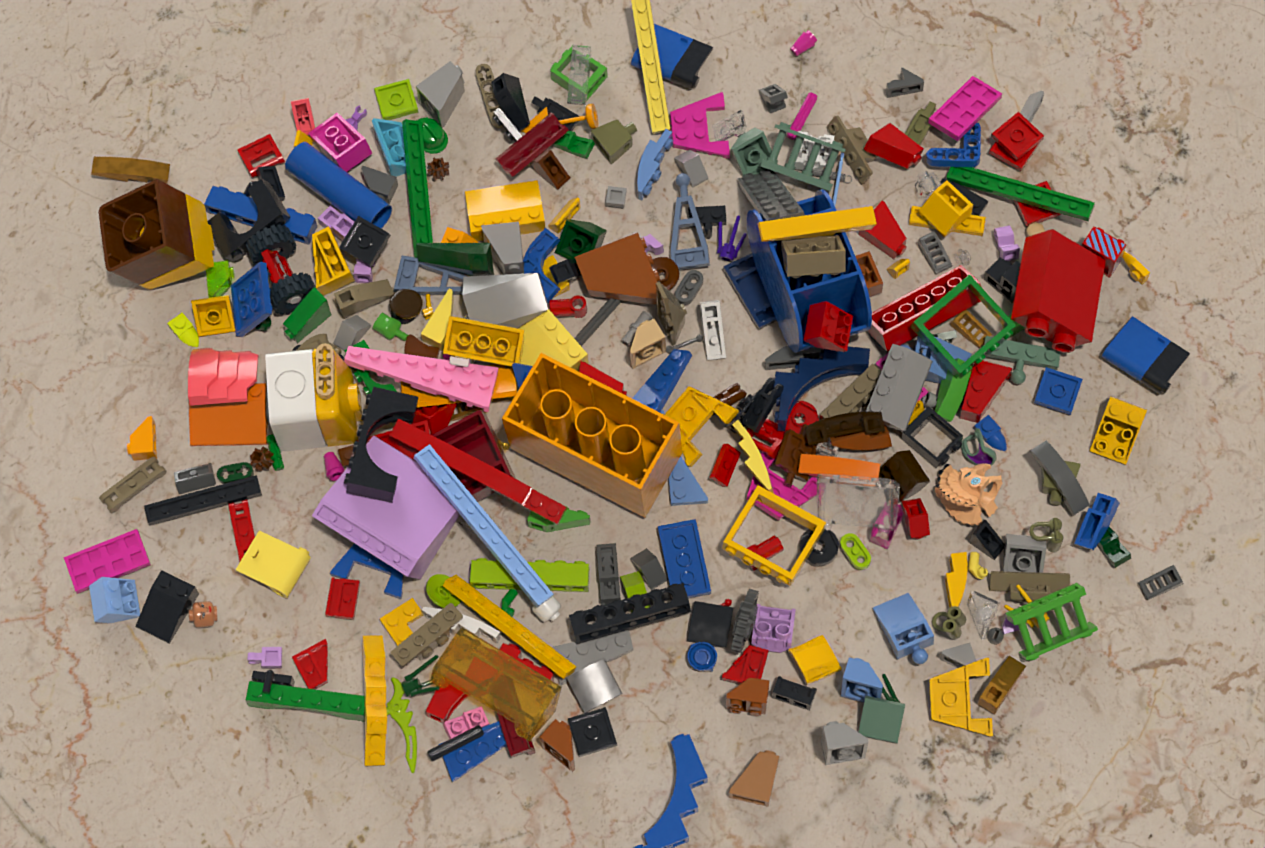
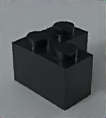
M1000 257L985 272L984 280L1013 303L1021 263L1016 261L1012 265L1008 260Z

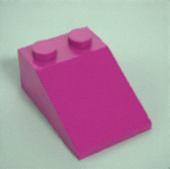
M335 113L308 133L327 158L346 172L372 154L366 139L338 113Z

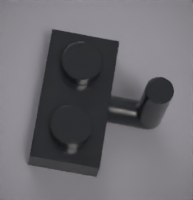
M258 167L256 172L259 180L263 179L269 182L279 199L283 201L285 194L276 167ZM257 181L249 182L243 194H245L247 197H250V194L247 191V189H249Z
M725 205L696 207L701 226L705 229L706 238L712 237V226H719V222H722V225H726ZM688 207L689 218H693L690 207Z
M267 670V672L253 671L252 673L253 682L264 683L262 692L265 694H270L272 684L294 687L295 681L292 676L275 674L273 670Z

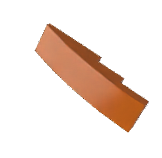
M801 454L798 473L833 480L842 479L877 484L880 464L840 457Z

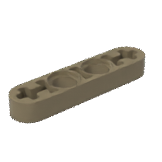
M480 64L475 70L476 78L490 123L495 128H502V125L499 127L493 120L495 117L493 112L498 108L502 110L499 103L495 107L489 106L490 101L496 100L493 90L489 92L484 90V87L492 85L491 82L494 80L492 69L488 64ZM481 71L486 72L487 79L484 80Z

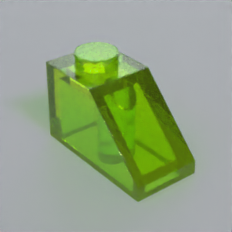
M228 260L214 262V266L206 270L209 298L223 296L231 287L232 278H235L234 268L230 267Z

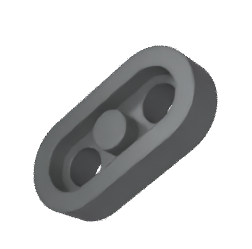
M691 270L686 273L675 292V297L680 304L688 305L694 300L703 285L702 273L697 270ZM682 295H687L688 297H687V298H682L681 296H682Z

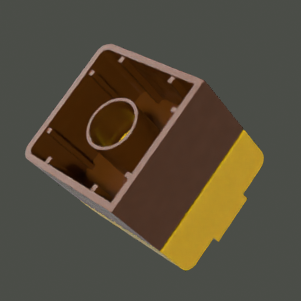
M155 179L115 198L99 208L98 214L107 271L146 289H154L194 276L214 266L212 251L215 250L211 225L207 222L204 204L159 179Z

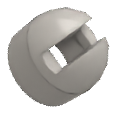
M928 391V394L922 398L923 405L930 408L935 407L937 396Z

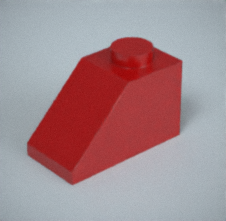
M921 498L901 501L910 538L920 539L930 535L928 513Z

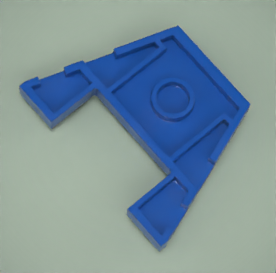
M355 543L330 571V575L333 577L348 579L354 563L389 574L391 576L384 593L402 599L403 574Z

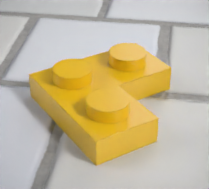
M411 598L381 617L380 621L398 646L413 634L408 625L421 618L423 613L415 600Z

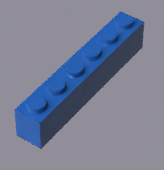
M212 186L204 203L207 213L216 215L219 212L228 216L232 221L251 227L257 221L258 209L251 197H247L241 192L235 193L223 186ZM287 208L286 210L291 218L284 225L290 229L295 241L309 245L312 240V234L317 229L316 219L310 214H301L292 208Z

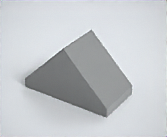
M688 150L674 157L681 171L690 177L692 188L708 180V175L697 153Z
M358 315L342 321L333 344L343 351L348 349V346H353L361 340L370 329L371 324Z
M966 643L943 650L940 660L959 668L975 662L976 658L971 644Z

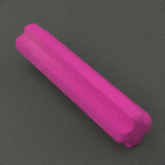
M808 93L790 127L791 130L801 131L817 101L816 94ZM787 132L789 139L796 140L797 135Z

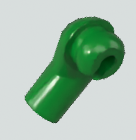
M513 588L506 593L501 603V609L511 617H513L515 610L510 608L518 595V592Z

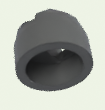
M992 628L989 630L987 638L991 644L997 645L1002 642L1004 634L1001 629ZM995 631L999 632L996 640L993 639Z

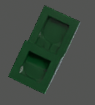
M1108 527L1097 546L1116 568L1130 560L1131 553L1120 543L1119 536Z

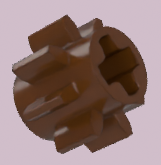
M434 157L431 163H427L429 168L427 170L428 176L433 175L434 180H444L445 175L450 174L448 170L450 167L449 162L444 163L443 157L440 159Z
M262 446L261 450L255 448V451L250 455L252 460L250 465L256 467L258 471H262L263 468L269 470V467L274 463L271 460L274 453L268 451L264 446Z

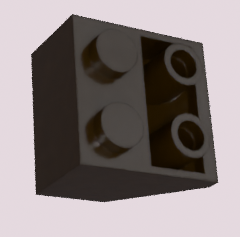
M910 450L896 452L880 467L878 485L892 506L918 493L930 482Z

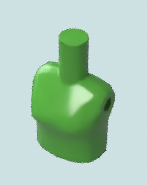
M383 312L373 325V330L379 332L387 340H392L396 336L406 341L408 334L400 330L401 322Z

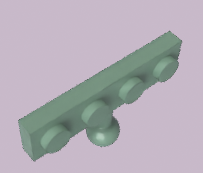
M986 336L984 339V345L987 342H989L993 337ZM1005 339L998 342L1000 346L993 352L989 350L984 354L986 357L1016 362V368L1011 373V381L1017 385L1022 384L1026 379V374L1023 371L1024 364L1057 370L1060 360V352L1053 348L1011 340L1005 341Z

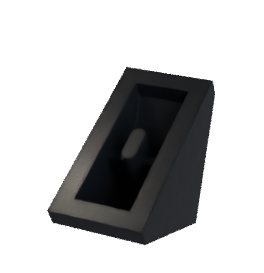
M983 520L970 540L971 545L993 560L998 557L1005 547V543L987 520Z

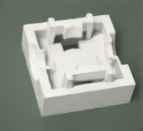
M798 131L802 134L813 137L812 135H809L808 132ZM824 134V136H819L816 139L832 144L834 135ZM804 138L794 165L795 169L805 170L815 142ZM821 145L813 170H825L832 148Z

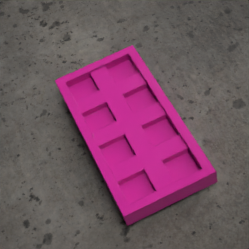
M972 76L929 118L928 123L956 141H959L1002 98V93Z
M138 529L63 557L77 594L89 590V585L101 577L119 578L151 565Z

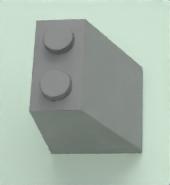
M451 61L416 86L419 104L442 128L448 122L465 92V82L462 77L463 71Z
M519 222L481 225L484 243H491L492 258L502 274H524Z

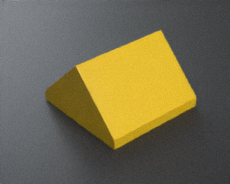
M229 295L191 300L198 337L235 331L233 304Z

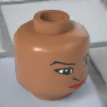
M211 601L195 602L192 609L188 610L189 621H193L196 628L211 627L214 625V621H217V607L213 606Z

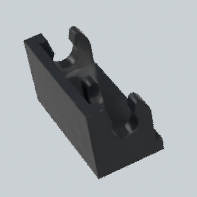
M778 676L772 698L810 711L817 688H810Z

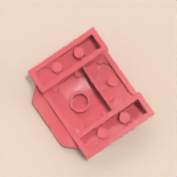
M213 348L193 349L188 369V399L190 406L248 401L249 388L257 382L259 355L251 351H216Z

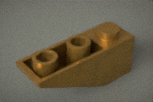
M1009 655L980 696L978 705L995 715L1026 668V665Z

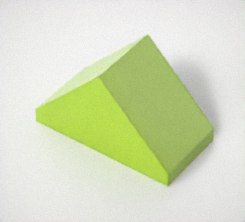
M639 571L620 576L627 598L636 594L642 595L647 593Z

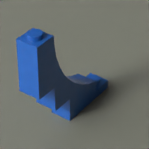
M690 734L677 735L671 741L677 772L671 801L659 821L644 834L646 846L638 845L633 848H674L689 842V836L682 818L698 812V805L691 789L708 783L707 774Z

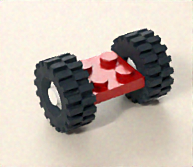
M273 225L268 229L267 227L263 228L261 232H256V235H252L251 239L247 241L246 248L254 265L259 262L267 264V269H269L271 274L270 279L273 282L272 287H270V301L274 311L277 314L280 313V315L284 313L288 315L295 310L307 294L316 286L308 273L303 274V272H300L297 275L292 272L287 259L289 255L294 253L293 250H296L297 246L290 229L285 225H277V227Z

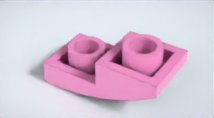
M481 706L464 712L460 717L445 721L443 726L450 740L477 725H480L481 728L489 725V722Z

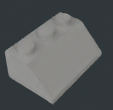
M837 721L827 723L826 726H823L821 738L825 765L865 759L868 738L845 723H838Z

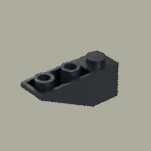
M502 73L491 82L494 96L507 118L520 132L530 125L520 80L518 77Z

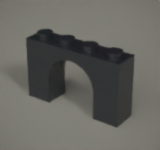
M260 179L247 189L258 209L257 221L249 231L239 234L229 217L219 212L207 221L211 225L213 238L226 259L233 262L240 260L248 252L246 244L252 235H256V232H261L266 227L268 229L273 225L275 227L277 225L283 226L291 218L272 185L263 179Z

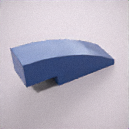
M1098 493L1092 509L1089 508L1074 544L1094 550L1107 531L1120 502L1114 497Z

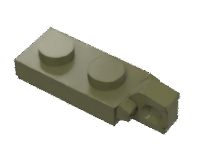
M931 101L925 110L922 108L918 110L905 132L908 137L921 145L932 126L928 123V120L936 110V104Z

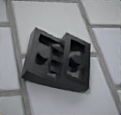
M695 601L687 641L707 642L711 645L727 647L734 607Z

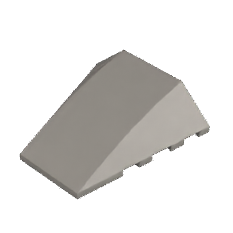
M539 273L463 277L462 296L470 320L520 328L525 323L530 322L549 310Z

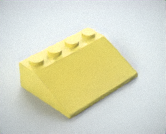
M550 310L518 328L525 330L521 364L533 366L540 353L576 371H579L581 361L589 363L586 351Z

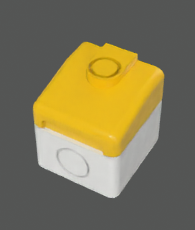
M309 349L265 355L269 422L281 452L326 447V444H328V447L354 444L358 440L357 421H363L361 420V393L358 384H354L351 369L335 350V393L330 399L320 398L316 391V349L314 351ZM324 350L322 354L324 361H327V350ZM328 367L320 370V374L324 376L331 372V369ZM323 381L324 389L322 390L323 393H326L328 389L327 381Z

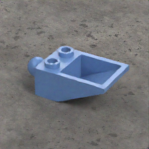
M918 336L913 351L933 361L926 380L941 384V380L946 379L948 368ZM935 337L954 359L959 358L966 361L971 357V353ZM905 344L900 345V346H902V347L911 349L910 346H908V345H905Z
M906 593L873 607L872 609L897 660L912 654V659L916 664H924L928 659V654L924 648L934 645V634L910 594Z

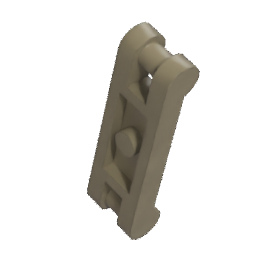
M156 457L148 459L99 497L101 502L107 505L110 513L116 512L121 505L156 479L166 474L167 471L158 464L159 461ZM149 469H153V470H154V471H153L152 473H150V474H149V472H148ZM116 494L118 498L113 501L111 498Z

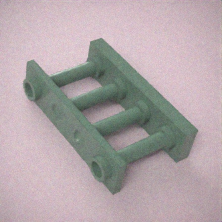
M780 122V125L775 124L774 128L780 129L770 157L767 160L763 159L760 166L831 191L833 184L830 183L831 179L829 178L839 151L845 153L846 149L842 148L844 144L836 141L830 144L791 130V125ZM786 133L797 135L788 163H785V166L777 164V158ZM805 138L815 143L806 168L801 173L795 171L796 167L794 165ZM821 145L832 148L823 175L818 179L812 177V170Z

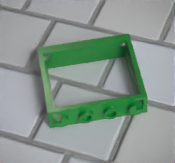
M969 274L916 319L910 327L957 378L961 374L963 376L968 374L972 370L970 366L975 362L977 365L986 358L984 355L989 350L993 352L1000 346L998 343L1004 338L1006 341L1014 334L1012 330L1016 325ZM969 288L1005 328L960 366L924 325Z

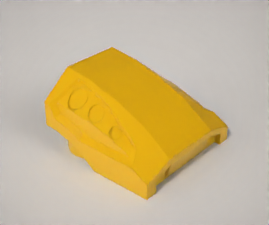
M823 635L788 649L795 664L799 667L806 685L825 679L842 670Z

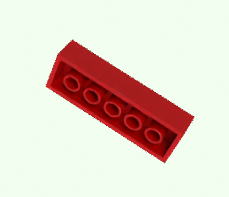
M959 265L872 312V325L868 332L888 352L892 344L900 346L918 336L910 327L912 323L969 274L980 286L981 283L962 265ZM967 288L924 326L929 330L981 301Z

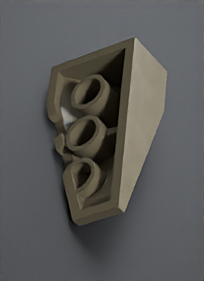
M657 282V316L671 345L674 346L685 324L687 311L684 304H680L678 299L665 286Z

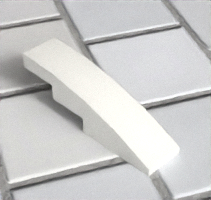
M423 607L422 613L424 617L430 620L442 609ZM463 615V619L449 629V632L455 636L461 630L477 640L480 634L496 644L501 639L500 631L466 615Z

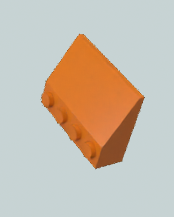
M255 383L248 391V401L190 406L189 403L190 446L267 445L266 383Z

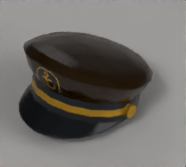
M411 289L396 291L389 301L391 317L400 321L401 324L412 322L420 314L423 306L420 294Z

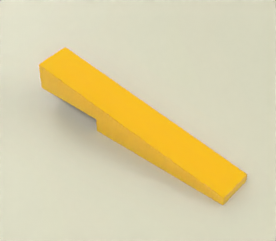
M873 206L763 221L758 223L761 242L833 236L839 232L871 230L877 223Z

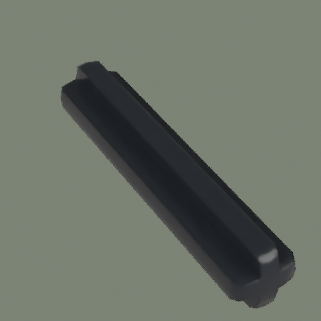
M477 725L428 750V756L431 761H435L484 735L481 726Z

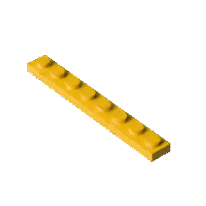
M457 574L445 580L443 587L452 595L458 597L466 606L471 607L479 616L485 618L496 629L506 634L510 640L516 642L526 652L532 654L540 663L554 671L557 676L565 679L574 673L576 666Z

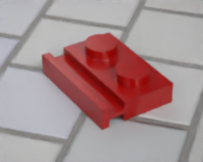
M331 578L325 612L326 617L331 616L354 620L360 580Z

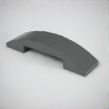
M1047 440L1030 450L1039 466H1043L1064 497L1063 502L1073 516L1090 505L1074 474Z

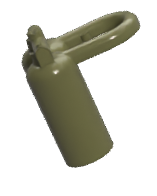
M1052 518L1049 522H1036L1031 525L1029 533L1034 540H1048L1047 549L1050 552L1059 551L1063 541V534L1060 532L1062 528L1060 519ZM1038 526L1043 528L1047 526L1046 535L1042 537L1036 536L1033 530Z
M953 606L949 608L948 613L938 612L935 614L932 624L936 630L947 633L952 639H958L962 634L961 626L965 625L967 619L959 607ZM940 616L947 617L943 627H939L936 623Z

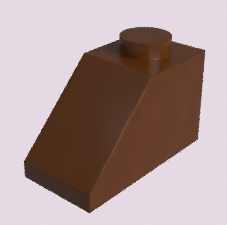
M546 149L530 162L535 171L556 190L561 188L571 178L549 149Z

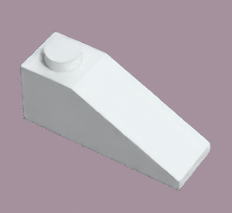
M720 301L699 302L707 360L726 358Z

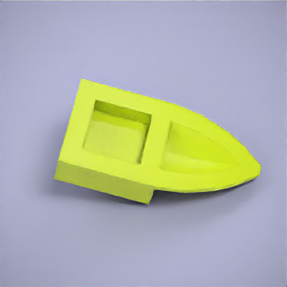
M180 313L167 323L169 328L183 343L192 347H199L198 334L193 324L183 313Z

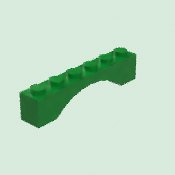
M249 681L245 699L249 707L309 710L334 715L347 720L365 722V698L362 695L272 684L270 694H265L262 692L264 683Z

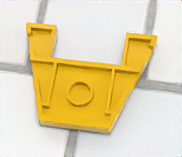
M688 386L666 412L665 416L679 422L682 452L686 458V464L692 467L703 455L691 442L692 438L714 413L724 423L729 424L739 413V410Z
M989 657L929 679L932 720L987 736H993L992 718H971L969 677L990 676Z

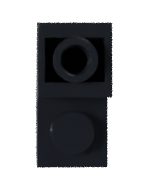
M567 259L549 267L557 285L582 277L576 259Z

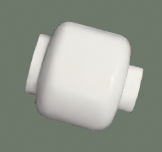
M552 596L538 608L533 604L532 611L541 621L546 622L550 619L553 622L560 615L558 610L561 608V605Z

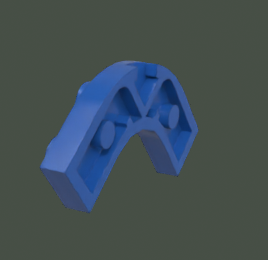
M545 228L527 249L523 262L524 274L539 273L547 303H549L561 289L545 276L543 264L547 255L560 240Z

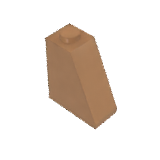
M760 751L731 787L729 798L769 807L779 756L773 751Z

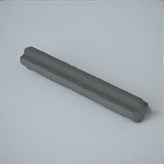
M609 299L574 338L581 347L623 300Z

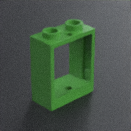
M573 45L569 50L564 51L558 63L555 62L550 69L552 81L584 102H587L608 77L607 67ZM573 58L595 71L583 86H580L561 73Z

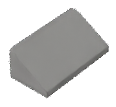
M1042 90L1031 94L1020 112L1030 123L1043 101L1044 91Z

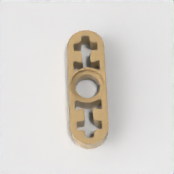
M326 343L319 345L316 349V391L322 399H330L335 393V354L332 346ZM324 350L328 351L327 361H324L322 355ZM324 367L331 369V372L326 376L320 374V370ZM323 381H327L328 389L326 393H323L322 390L324 389Z

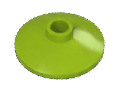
M436 574L430 577L426 584L429 598L442 608H445L449 603L457 607L461 600L443 587L445 580L450 577Z

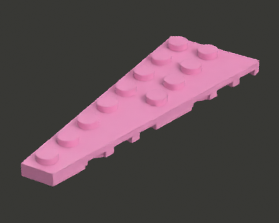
M348 346L344 359L348 366L363 371H374L377 373V376L384 377L385 375L394 378L395 382L400 383L403 381L409 383L411 387L433 395H445L451 401L459 400L467 403L469 407L474 405L483 408L484 412H489L499 369L498 367L469 364L468 367L451 365L449 363L450 360Z

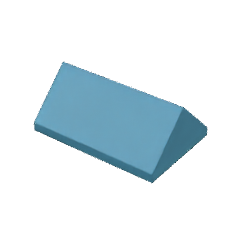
M373 118L374 132L390 174L395 177L406 174L402 123Z

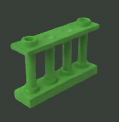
M1078 583L1072 584L1005 613L1008 621L1018 625L1026 647L1025 650L1019 652L1022 658L1026 661L1035 660L1041 654L1081 637H1089L1098 630L1096 625L1086 621L1080 603L1081 597L1087 595L1083 586ZM1072 602L1080 625L1071 630L1068 628L1062 610L1063 604ZM1051 609L1055 612L1062 633L1051 638L1044 618L1045 612ZM1033 617L1037 619L1044 640L1034 646L1026 625L1027 620Z

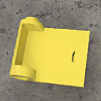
M259 530L237 566L236 571L270 587L277 595L288 598L311 557L306 549L299 547V549Z

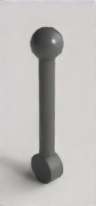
M699 334L696 336V338L680 343L673 347L667 346L666 352L670 354L674 349L681 348L696 341L701 342L703 340V336Z

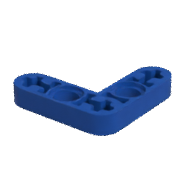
M976 123L964 135V148L929 149L926 153L928 165L935 167L978 166L981 151L980 124ZM975 142L977 145L969 146L968 143ZM970 153H974V159H970ZM951 155H955L958 158L955 160H951L948 157Z

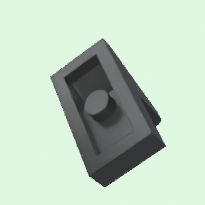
M901 68V80H892L886 85L887 98L922 92L924 80L905 68Z
M777 84L759 89V93L769 113L786 108L784 99L788 98L787 93Z

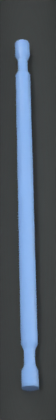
M841 153L840 155L841 159L839 162L837 179L835 184L833 196V203L835 206L839 189L844 153Z

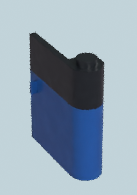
M654 24L662 77L689 89H692L693 86L696 87L700 79L698 71L710 55L713 47ZM638 47L632 57L631 66L642 70Z
M1132 316L1102 354V358L1160 395L1162 392L1166 393L1171 386V383H1169L1171 377L1188 358L1190 353Z

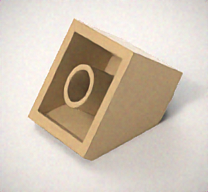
M655 319L646 320L637 327L630 349L632 369L666 352L665 335Z

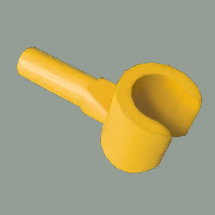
M426 294L427 308L422 309L425 320L430 319L434 313L430 294Z

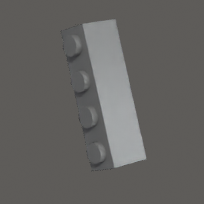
M892 344L866 411L882 412L885 426L905 432L933 361L911 349Z

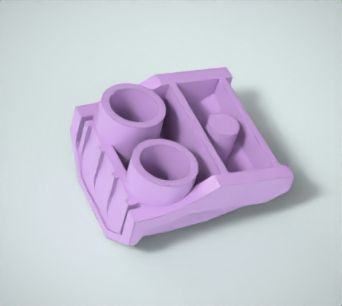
M757 604L758 611L751 644L779 653L791 648L796 609L792 608V610Z

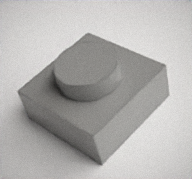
M608 186L606 206L624 208L627 188Z

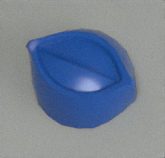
M698 642L691 644L687 658L694 669L713 672L717 660V652L711 644Z

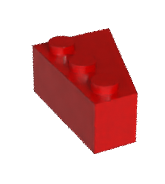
M982 361L978 365L975 362L960 419L978 423L1011 377L1013 368L987 361Z

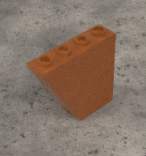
M637 232L575 257L590 296L657 305L656 283L661 280L657 270L653 271L651 267L654 264L651 254H646L645 249L648 247L644 237L640 238Z

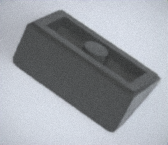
M211 463L174 472L175 484L179 494L216 485Z

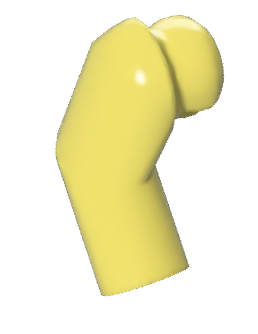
M971 552L968 569L975 578L984 579L988 575V570L979 565L980 554Z

